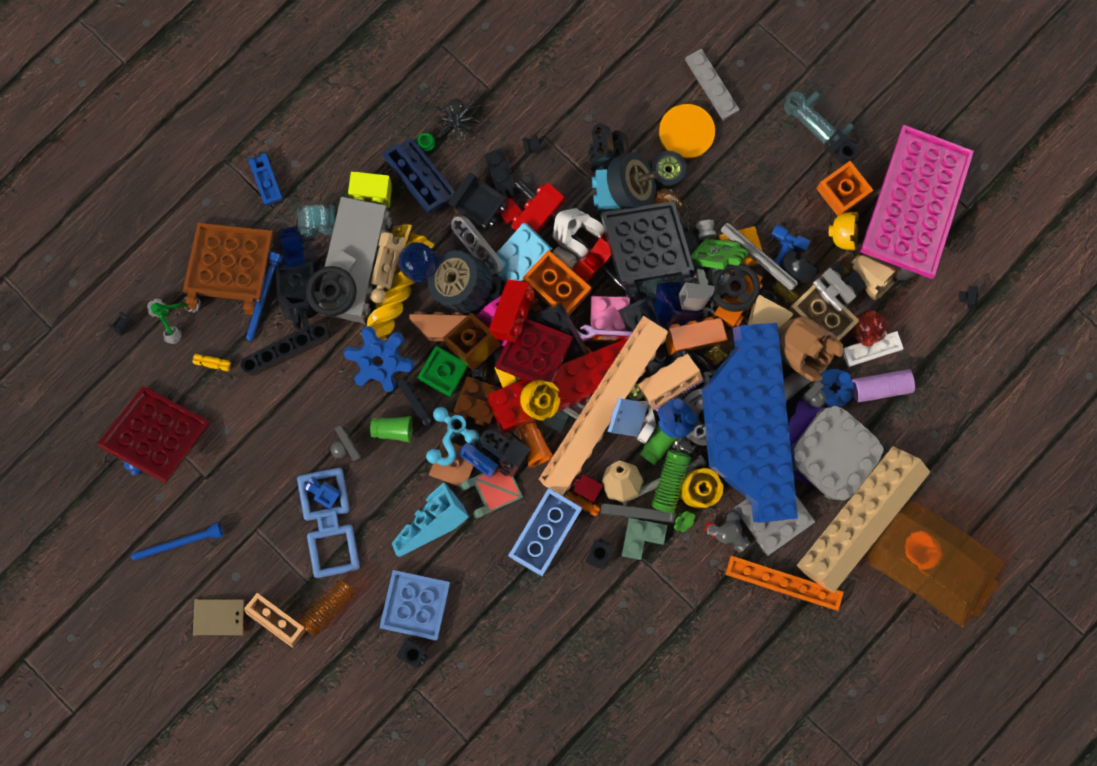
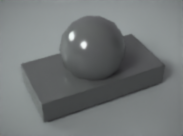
M820 381L808 384L797 396V399L804 402L808 401L815 408L823 406L826 402V395L820 389L824 385Z
M341 425L336 427L335 431L341 440H337L332 444V455L335 458L342 459L350 454L356 464L362 461L360 454L344 427Z

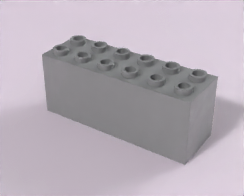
M345 197L340 199L325 267L330 266L339 250L357 259L349 273L356 283L357 296L352 307L347 312L333 316V318L365 324L366 319L371 314V308H369L370 301H372L370 293L374 288V284L370 283L380 248L378 244L381 234L386 232L387 228L390 229L392 222L390 212H388L385 205ZM327 274L323 275L321 285L329 280ZM340 276L337 284L341 286L343 295L347 296L350 294L349 284L343 276ZM330 287L327 290V295H334L336 288ZM323 299L319 306L325 309H337L340 307L338 301L329 302Z

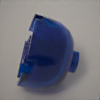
M410 243L399 254L398 265L400 271L407 279L413 282L424 281L423 279L431 277L437 269V257L434 251L424 243Z

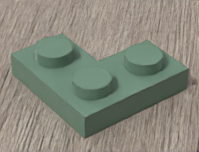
M629 518L622 557L641 560L644 541L664 545L667 525Z

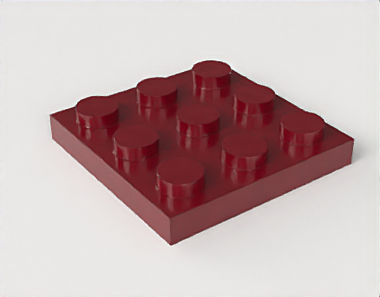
M526 318L517 341H507L495 367L530 383L536 380L553 383L573 341V336Z

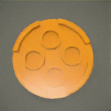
M682 104L671 108L663 116L659 127V138L664 149L674 151L686 160L702 156L711 147L715 137V125L711 116L701 107L692 104Z

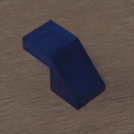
M299 226L281 229L280 239L284 249L286 267L305 264V253Z

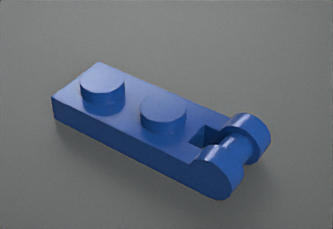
M266 152L261 153L258 157L248 158L264 205L268 206L282 201L283 198ZM258 164H264V166L257 168Z

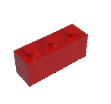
M548 182L542 184L536 192L538 193L534 199L531 198L524 207L526 209L514 217L511 227L517 231L526 222L539 234L567 198Z
M507 280L489 328L490 333L495 339L510 342L517 341L518 336L522 332L524 319L528 316L530 303L534 300L535 291L529 282Z

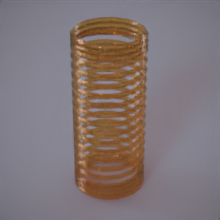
M340 577L335 580L336 584L332 583V585L344 596L334 587L330 586V588L342 599L327 588L329 591H325L327 595L322 593L325 598L320 596L323 601L318 599L321 604L315 601L319 607L313 604L317 610L310 606L315 613L308 609L315 618L308 612H305L317 625L305 614H303L304 617L298 620L299 624L314 637H317L320 630H323L325 625H328L330 620H333L332 617L338 615L337 612H340L342 607H345L344 604L350 602L349 599L354 598L356 592Z

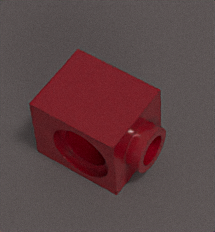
M582 474L581 478L576 477L572 487L575 488L573 492L576 495L585 498L593 504L603 485Z

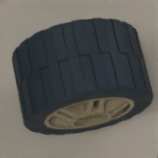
M452 250L439 256L433 263L429 271L428 289L431 296L438 303L455 312L470 313L485 303L492 290L493 280L491 271L484 262L465 251Z

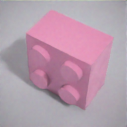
M591 296L590 327L595 330L628 332L618 310L630 305V298Z

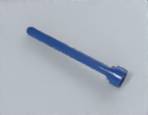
M269 252L268 255L269 266L264 279L261 300L256 304L246 335L248 341L254 339L275 267H278L283 260V256L277 253Z
M217 522L211 524L205 531L132 553L131 559L139 560L208 537L218 539L223 537V530L220 523Z

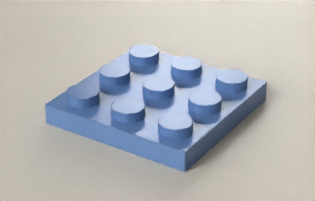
M393 570L379 628L438 641L450 582Z

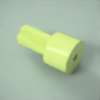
M635 383L634 389L628 394V397L631 400L640 401L644 396L638 384Z

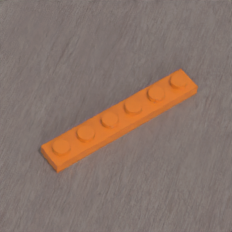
M730 556L725 572L727 576L835 611L839 610L844 593L839 590L832 593L820 584L734 556Z

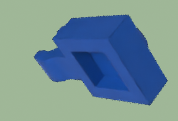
M312 477L304 487L306 490L316 494L314 500L328 509H331L341 491L325 481L321 486Z

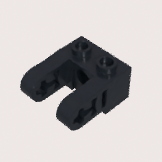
M494 430L484 431L476 445L482 454L491 457L495 461L501 474L509 475L510 477L514 475L530 450L528 446L514 438L511 442Z

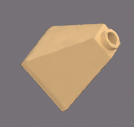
M759 295L756 302L752 305L748 325L777 323L779 330L792 317L793 313Z

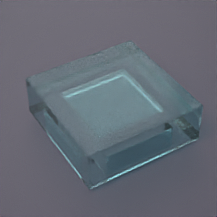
M559 411L551 418L547 417L544 425L561 433L569 415Z

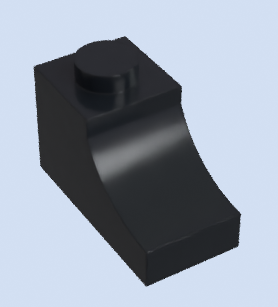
M839 261L830 267L833 271L839 273L841 280L854 290L855 295L866 287V283L855 271L848 270Z

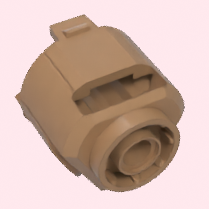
M802 316L788 320L778 330L781 360L811 381H821L823 377L819 374L827 368L834 355L839 357L843 355V344L836 339V336L808 317Z

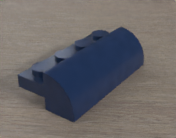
M412 138L401 145L396 144L382 153L384 160L429 215L439 212L441 207L446 205L454 195L455 191Z

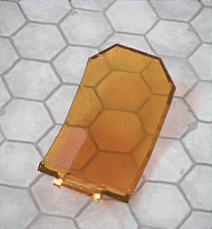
M913 501L905 503L867 551L871 567L884 573L926 600L961 628H964L972 614L980 618L983 613L982 609L989 598L1000 587V584L994 579L1004 565L1002 560L962 530Z

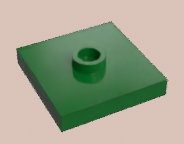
M435 346L417 379L451 398L468 366L460 358Z

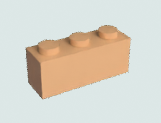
M686 354L683 357L677 358L669 366L661 368L653 376L643 379L638 386L642 395L654 410L703 379L698 367L690 356Z
M258 593L255 594L244 608L247 615L292 648L305 633L302 625Z

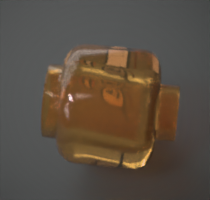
M663 188L656 192L652 204L674 201L676 209L679 211L682 201L677 192Z

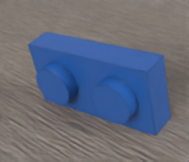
M467 442L459 456L489 478L497 469L498 465L491 457L485 456L476 446L470 445Z

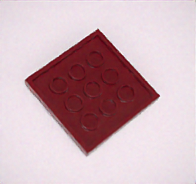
M143 386L99 441L98 447L166 484L209 427V421Z

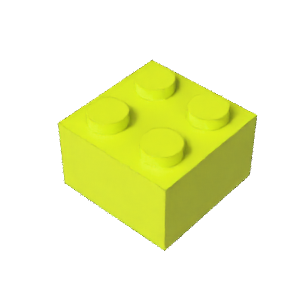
M351 172L348 195L350 199L385 205L387 208H390L393 186L388 175Z

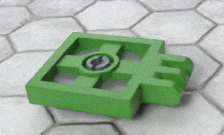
M706 238L691 255L693 265L699 267L725 269L728 264L739 265L748 255V251L740 248V243Z

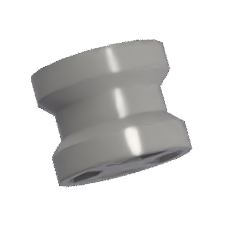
M703 220L695 224L696 229L699 231L697 235L699 240L710 239L717 235L713 229L714 220Z

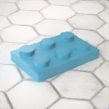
M525 222L496 253L503 262V270L498 275L502 277L505 283H507L508 279L523 281L522 277L552 248Z

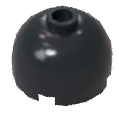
M792 248L789 249L782 261L783 270L800 284H807L813 281L821 272L815 265L812 266L809 260Z

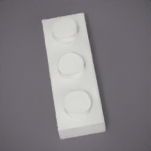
M896 331L843 348V354L848 367L901 351L904 348Z

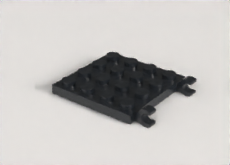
M674 201L601 213V220L620 285H626L627 298L635 297V293H638L635 282L680 275L682 288L685 283H693L690 273H693L694 267Z

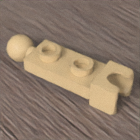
M383 232L378 244L380 248L370 283L376 285V288L370 293V298L375 303L384 301V288H391L399 253L402 251L405 241L403 237H393L392 233Z

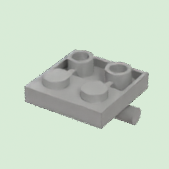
M831 268L813 282V285L821 292L820 295L827 303L830 302L838 312L856 297L854 290L841 280L838 272L833 271Z

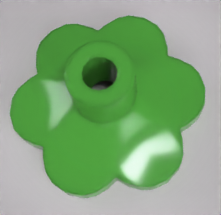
M685 511L683 514L678 513L674 529L685 532L694 524L695 514Z

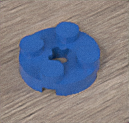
M831 369L820 375L823 377L820 382L824 385L820 390L824 391L826 395L825 406L841 407L851 400L854 393V384L847 372ZM833 384L839 387L836 394L833 393V390L829 389Z
M677 398L666 402L658 411L659 426L667 436L680 439L693 431L697 416L681 399ZM675 416L679 418L680 422L674 421Z

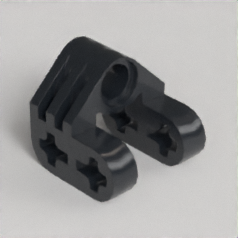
M598 123L593 127V143L590 144L588 149L591 171L606 170L610 162L614 158L621 156V153L622 155L630 153L628 138L625 133L619 130L611 132L610 127L602 123Z

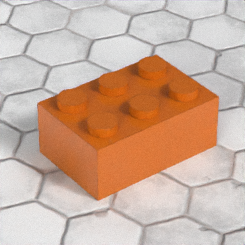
M549 250L522 277V280L529 282L535 291L534 293L548 306L561 302L569 316L591 293V287Z

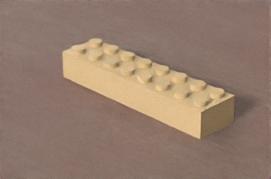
M894 446L889 450L797 564L808 578L832 593L837 590L929 475L930 471L921 459Z

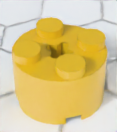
M707 468L688 471L685 475L686 477L682 481L681 494H679L680 498L687 505L694 508H706L720 500L723 494V484L718 474L713 470ZM699 485H701V488H703V491L701 492L699 489Z

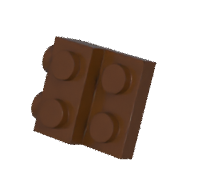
M467 376L454 408V413L462 416L466 421L468 418L475 420L474 423L485 427L487 424L491 426L494 413L488 402V394L502 388Z

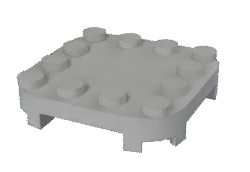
M837 406L819 410L816 413V417L798 440L790 446L794 471L801 473L824 493L826 498L832 500H846L855 494L878 464L884 450L879 440L846 410Z

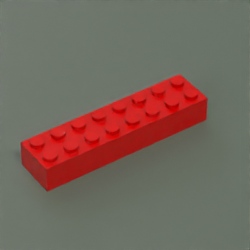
M629 338L560 366L553 380V384L559 390L557 393L560 398V405L557 412L592 397ZM522 380L488 394V402L502 434L538 420L528 416L523 411L520 403L522 390L530 382Z

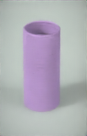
M910 369L865 376L852 380L854 384L853 395L858 403L914 393L915 380Z

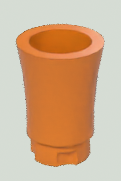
M529 423L518 429L521 442L530 448L526 455L529 467L538 466L552 459L553 454L547 447L536 423Z

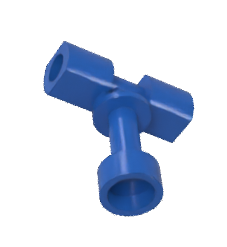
M776 224L771 237L781 241L780 245L782 248L776 259L772 260L782 268L783 258L789 249L795 248L805 253L810 240L800 235L795 237L788 233V229Z

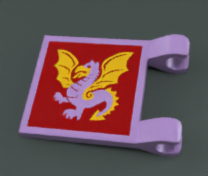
M588 325L580 328L585 329L587 335L578 332L582 341L616 343L629 338L632 332L595 330Z

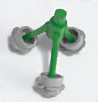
M187 297L184 298L183 303L166 305L161 299H154L148 303V313L152 317H159L166 328L163 332L165 342L175 344L182 336V332L177 327L169 326L166 320L169 310L185 307L188 312L194 313L201 306V301L198 297L196 309L188 308V304H186Z

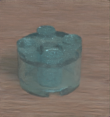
M324 205L302 206V210L297 208L298 232L305 237H314L319 232L323 233V235H332L336 221L335 206L329 205V209L324 208Z

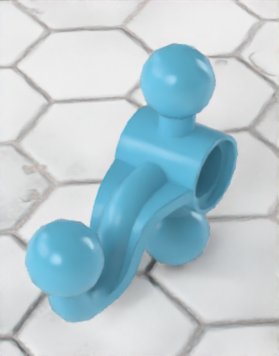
M438 407L434 410L433 416L436 421H444L448 424V431L443 438V444L448 452V457L442 458L439 450L430 449L426 454V458L432 464L450 465L456 458V451L451 444L452 437L462 434L465 436L464 438L467 443L476 444L480 439V435L476 430H468L465 427L466 421L462 416L455 415L450 417L444 407ZM459 422L461 428L458 430L454 429L451 423Z

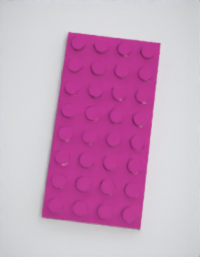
M903 125L860 252L933 279L974 151Z

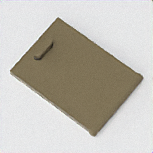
M194 599L193 636L243 635L245 600Z

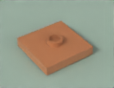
M442 440L439 451L442 458H447L448 452ZM451 442L456 451L454 462L447 466H442L438 463L433 464L429 476L460 487L463 481L470 478L474 466L459 456L463 446Z

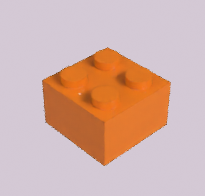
M851 161L822 180L816 188L837 216L848 212L868 198L873 192V189Z

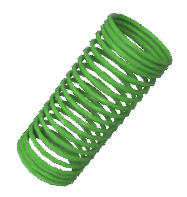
M668 450L667 457L665 458L666 461H664L666 464H663L665 467L661 471L662 474L660 475L662 477H659L660 480L657 484L659 487H656L658 490L655 491L656 493L653 497L655 500H652L651 506L663 512L674 513L678 498L680 497L679 494H681L682 481L686 477L691 457L678 451Z

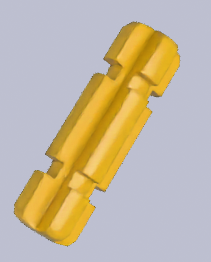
M194 354L193 363L201 366L203 364L205 367L220 368L224 371H229L231 367L229 360L223 359L221 361L219 358L203 357L201 354Z

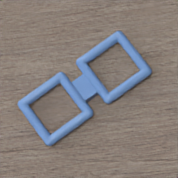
M342 468L299 475L297 482L303 517L306 521L317 519L319 527L318 531L307 534L314 577L321 578L359 570L360 564L353 526L350 524L339 526L337 515L348 513L350 510ZM336 476L338 490L341 491L339 494L341 506L311 512L307 490L304 488L306 482L311 477L318 480ZM346 533L351 564L321 569L315 539Z

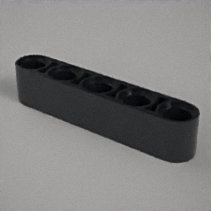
M315 323L306 329L300 330L244 357L240 364L241 369L249 376L258 375L325 343L330 338V331L325 324ZM324 329L325 334L321 337H317V330ZM302 337L308 338L305 345H299V340ZM286 345H289V352L285 354L282 353V348ZM269 353L272 354V360L269 362H265V355ZM255 362L254 369L247 370L248 363Z

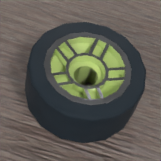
M674 151L659 153L651 164L652 172L656 171L658 174V178L655 179L656 185L662 188L671 189L677 187L682 183L686 175L687 166L685 160ZM666 167H669V169L672 171L668 173L665 171Z

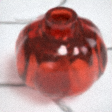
M867 310L856 316L859 322L851 330L854 338L862 342V345L870 347L886 337L888 326L884 317L878 312Z

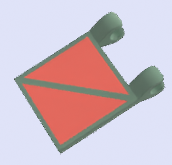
M498 468L491 478L482 473L460 484L462 491L475 486L484 503V507L473 512L476 519L523 498L514 477L501 474Z

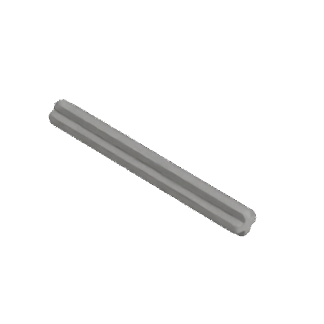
M726 223L722 227L721 232L733 242L740 243V248L746 249L750 257L789 290H793L798 282L732 225Z

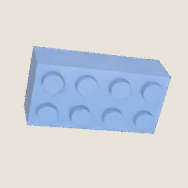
M548 488L508 556L542 577L582 508Z

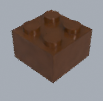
M472 313L443 337L450 350L472 371L501 346L498 339H495L490 333L489 328Z

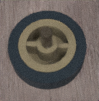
M634 152L614 158L607 169V184L615 203L621 209L651 205L656 195L655 179L658 178V174L656 171L652 172L645 158Z

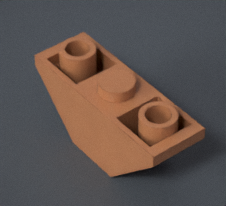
M425 312L410 314L411 322L429 341H444L443 337L467 317L464 316V313L455 312L453 315H445L443 312H434L433 315H426Z

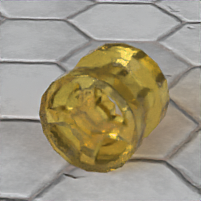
M717 344L705 354V357L712 361L713 367L729 356L727 352H723L720 344Z

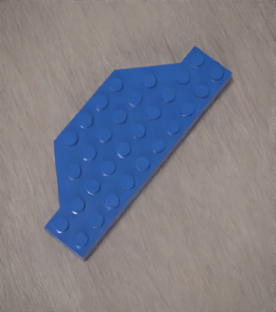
M766 323L738 326L733 328L735 348L713 374L709 382L701 389L709 468L718 473L728 484L751 502L753 522L762 523L798 519L778 324Z

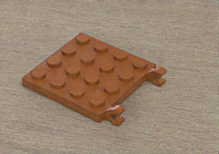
M197 223L183 287L184 294H188L186 298L188 308L196 309L197 295L245 300L243 306L245 314L253 315L254 301L260 302L273 231Z

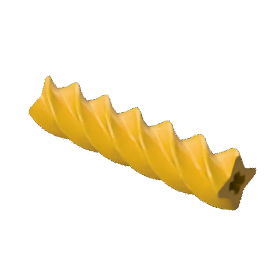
M410 232L398 270L394 272L391 288H384V301L376 303L375 310L368 317L367 326L374 328L377 337L381 340H386V335L393 331L395 326L394 318L402 313V302L411 295L410 285L418 280L419 268L425 265L428 259L427 251L435 246L425 236Z

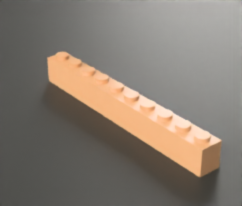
M645 316L642 317L541 474L539 480L544 486L562 496L570 489L572 480L580 473L583 463L591 456L592 449L602 439L605 429L610 426L611 416L618 398L625 399L633 391L634 384L644 374L648 362L655 357L659 345L665 341L668 333L667 330Z

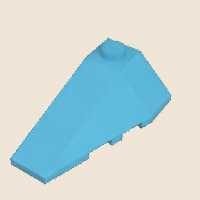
M442 483L427 497V504L421 511H416L414 514L416 517L410 525H406L392 542L398 557L456 529L469 517L464 505L445 483Z

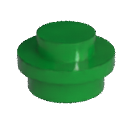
M423 133L418 136L416 143L422 151L428 152L434 148L435 139L431 134Z

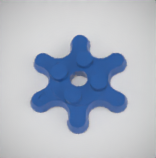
M366 326L361 331L364 345L360 348L346 347L344 356L347 360L357 362L360 367V371L354 377L357 385L363 386L370 379H375L381 382L385 391L392 392L397 386L394 380V373L397 371L411 372L414 368V362L409 358H402L398 354V348L404 342L402 334L395 332L388 339L381 340L377 337L374 328ZM374 357H381L383 363L375 364Z

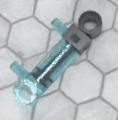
M797 91L791 92L784 103L786 113L797 118L824 144L823 148L831 155L836 152V158L839 163L845 165L849 161L852 162L858 154V147L855 143L847 141V134L854 126L848 123L842 130H836L811 106L820 97L817 91L806 100L802 93ZM790 101H796L798 106H793ZM843 150H848L851 156H846Z

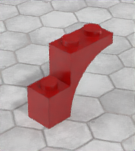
M606 234L599 238L590 253L581 258L572 270L586 284L592 282L600 270L612 258Z

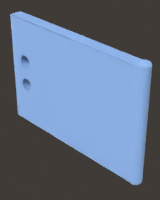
M618 398L611 416L612 420L608 432L638 437L649 403Z

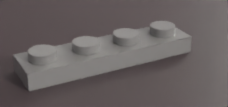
M702 48L687 56L685 61L721 119L724 121L737 114L740 109Z

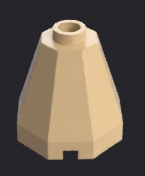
M867 254L857 255L852 261V270L866 283L864 289L874 301L877 300V297L881 298L894 284V273L896 278H898L901 271L899 266Z
M619 460L606 468L601 484L609 499L625 503L638 497L643 484V478L635 465Z

